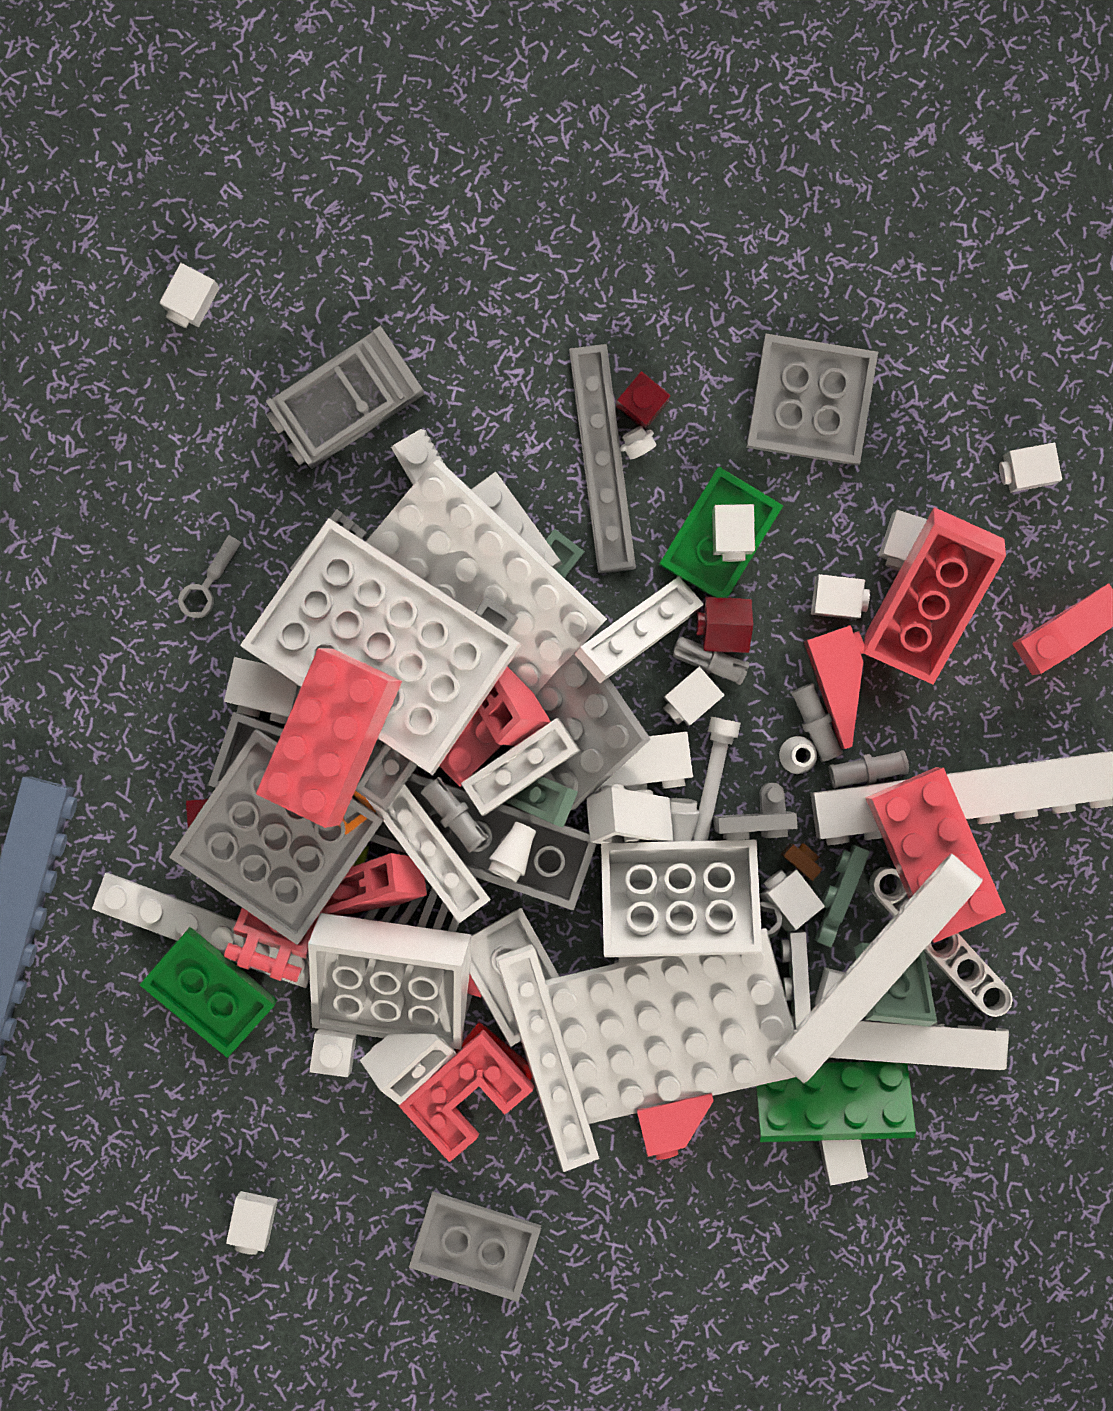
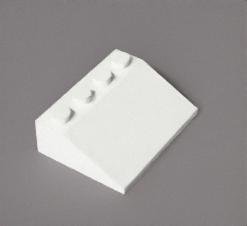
M756 840L601 844L604 957L762 954Z
M325 913L319 914L308 943L312 1028L385 1038L389 1034H436L453 1049L461 1050L471 964V934Z

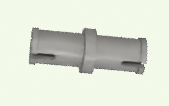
M810 683L792 691L791 694L805 722L802 724L805 732L809 731L820 756V761L825 762L841 755L843 750L840 748L829 723L832 721L830 713L825 714L814 689L815 686L813 683Z
M904 750L872 757L870 754L862 755L861 760L829 766V777L834 789L861 782H866L867 785L875 784L877 779L909 773L908 759Z
M440 777L432 781L420 792L443 818L440 821L445 828L449 826L466 846L469 853L489 838L467 812L469 807L464 802L460 804Z

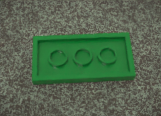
M883 1061L823 1063L805 1083L797 1077L755 1086L760 1142L915 1137L916 1128L908 1063Z

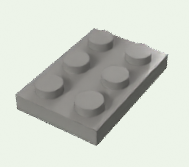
M432 1191L409 1268L519 1302L541 1231V1225Z

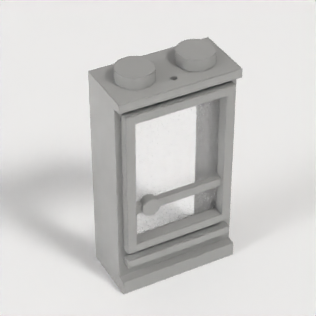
M380 325L372 333L274 398L268 399L266 403L272 411L266 414L278 434L285 430L292 440V443L287 448L297 463L301 465L306 461L308 466L313 469L425 394Z

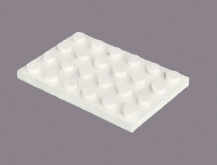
M439 459L430 464L366 541V543L472 612L477 610L483 599L487 596L517 616L518 620L508 635L518 641L521 647L508 664V667L535 695L552 675L607 620Z
M328 518L240 646L300 687H302L318 648L335 649L401 680V686L378 739L433 775L513 659L521 644Z
M767 928L761 929L762 954L646 956L545 980L588 1124L635 1114L637 1109L641 1108L645 1109L710 1093L714 1096L796 1077L773 1057L794 1031Z

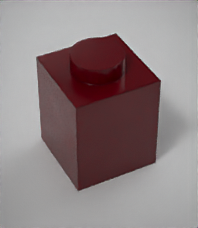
M641 371L617 399L616 408L639 427L642 426L646 430L668 404L671 395Z
M706 597L704 613L697 612L696 635H703L704 651L749 653L753 631L752 599Z

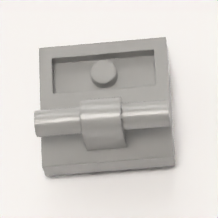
M766 783L759 792L760 813L713 816L714 831L719 834L723 833V839L726 840L750 839L749 832L761 831V836L765 838L788 837V829H797V813L786 811L784 789L779 784Z

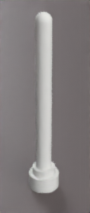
M711 717L708 732H711L710 740H713V746L699 806L700 814L692 841H708L728 744L733 743L734 737L738 738L741 724L739 722Z

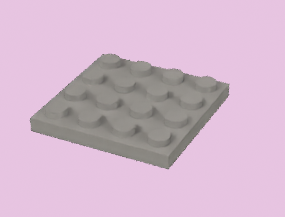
M256 729L169 858L298 945L384 819L353 796L343 819L347 824L360 814L368 819L345 835L346 827L343 820L340 824L341 828L338 825L324 828L257 795L256 792L277 742Z

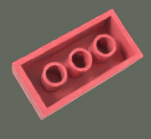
M934 507L865 633L864 654L934 684L1006 557L1005 540Z
M318 648L256 794L324 828L340 825L402 681L335 649Z
M935 767L865 797L909 899L950 854L956 856L983 879L973 895L931 942L936 943L1006 912L944 768Z

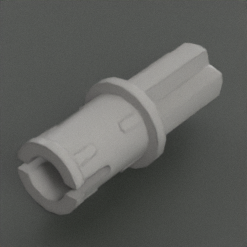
M680 637L677 640L673 649L674 658L696 667L700 666L707 675L711 672L736 682L738 685L742 684L747 674L745 669L749 668V662L742 661L722 652L704 651L703 645L684 637Z

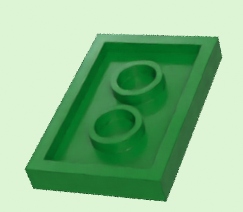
M718 466L659 565L711 597L728 598L783 505ZM754 504L755 551L752 554H745V561L727 562L722 561V555H713L712 509L714 506Z
M191 927L184 932L139 984L227 1058L278 1001V999L230 959L225 958L224 954Z

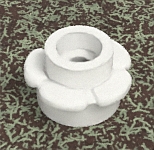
M642 426L631 430L622 437L625 444L620 447V450L626 451L630 459H635L647 453L656 446L652 437L653 431H645Z

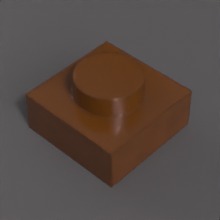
M789 843L781 853L787 861L812 881L823 870L816 864L820 857L804 843H801L799 847Z

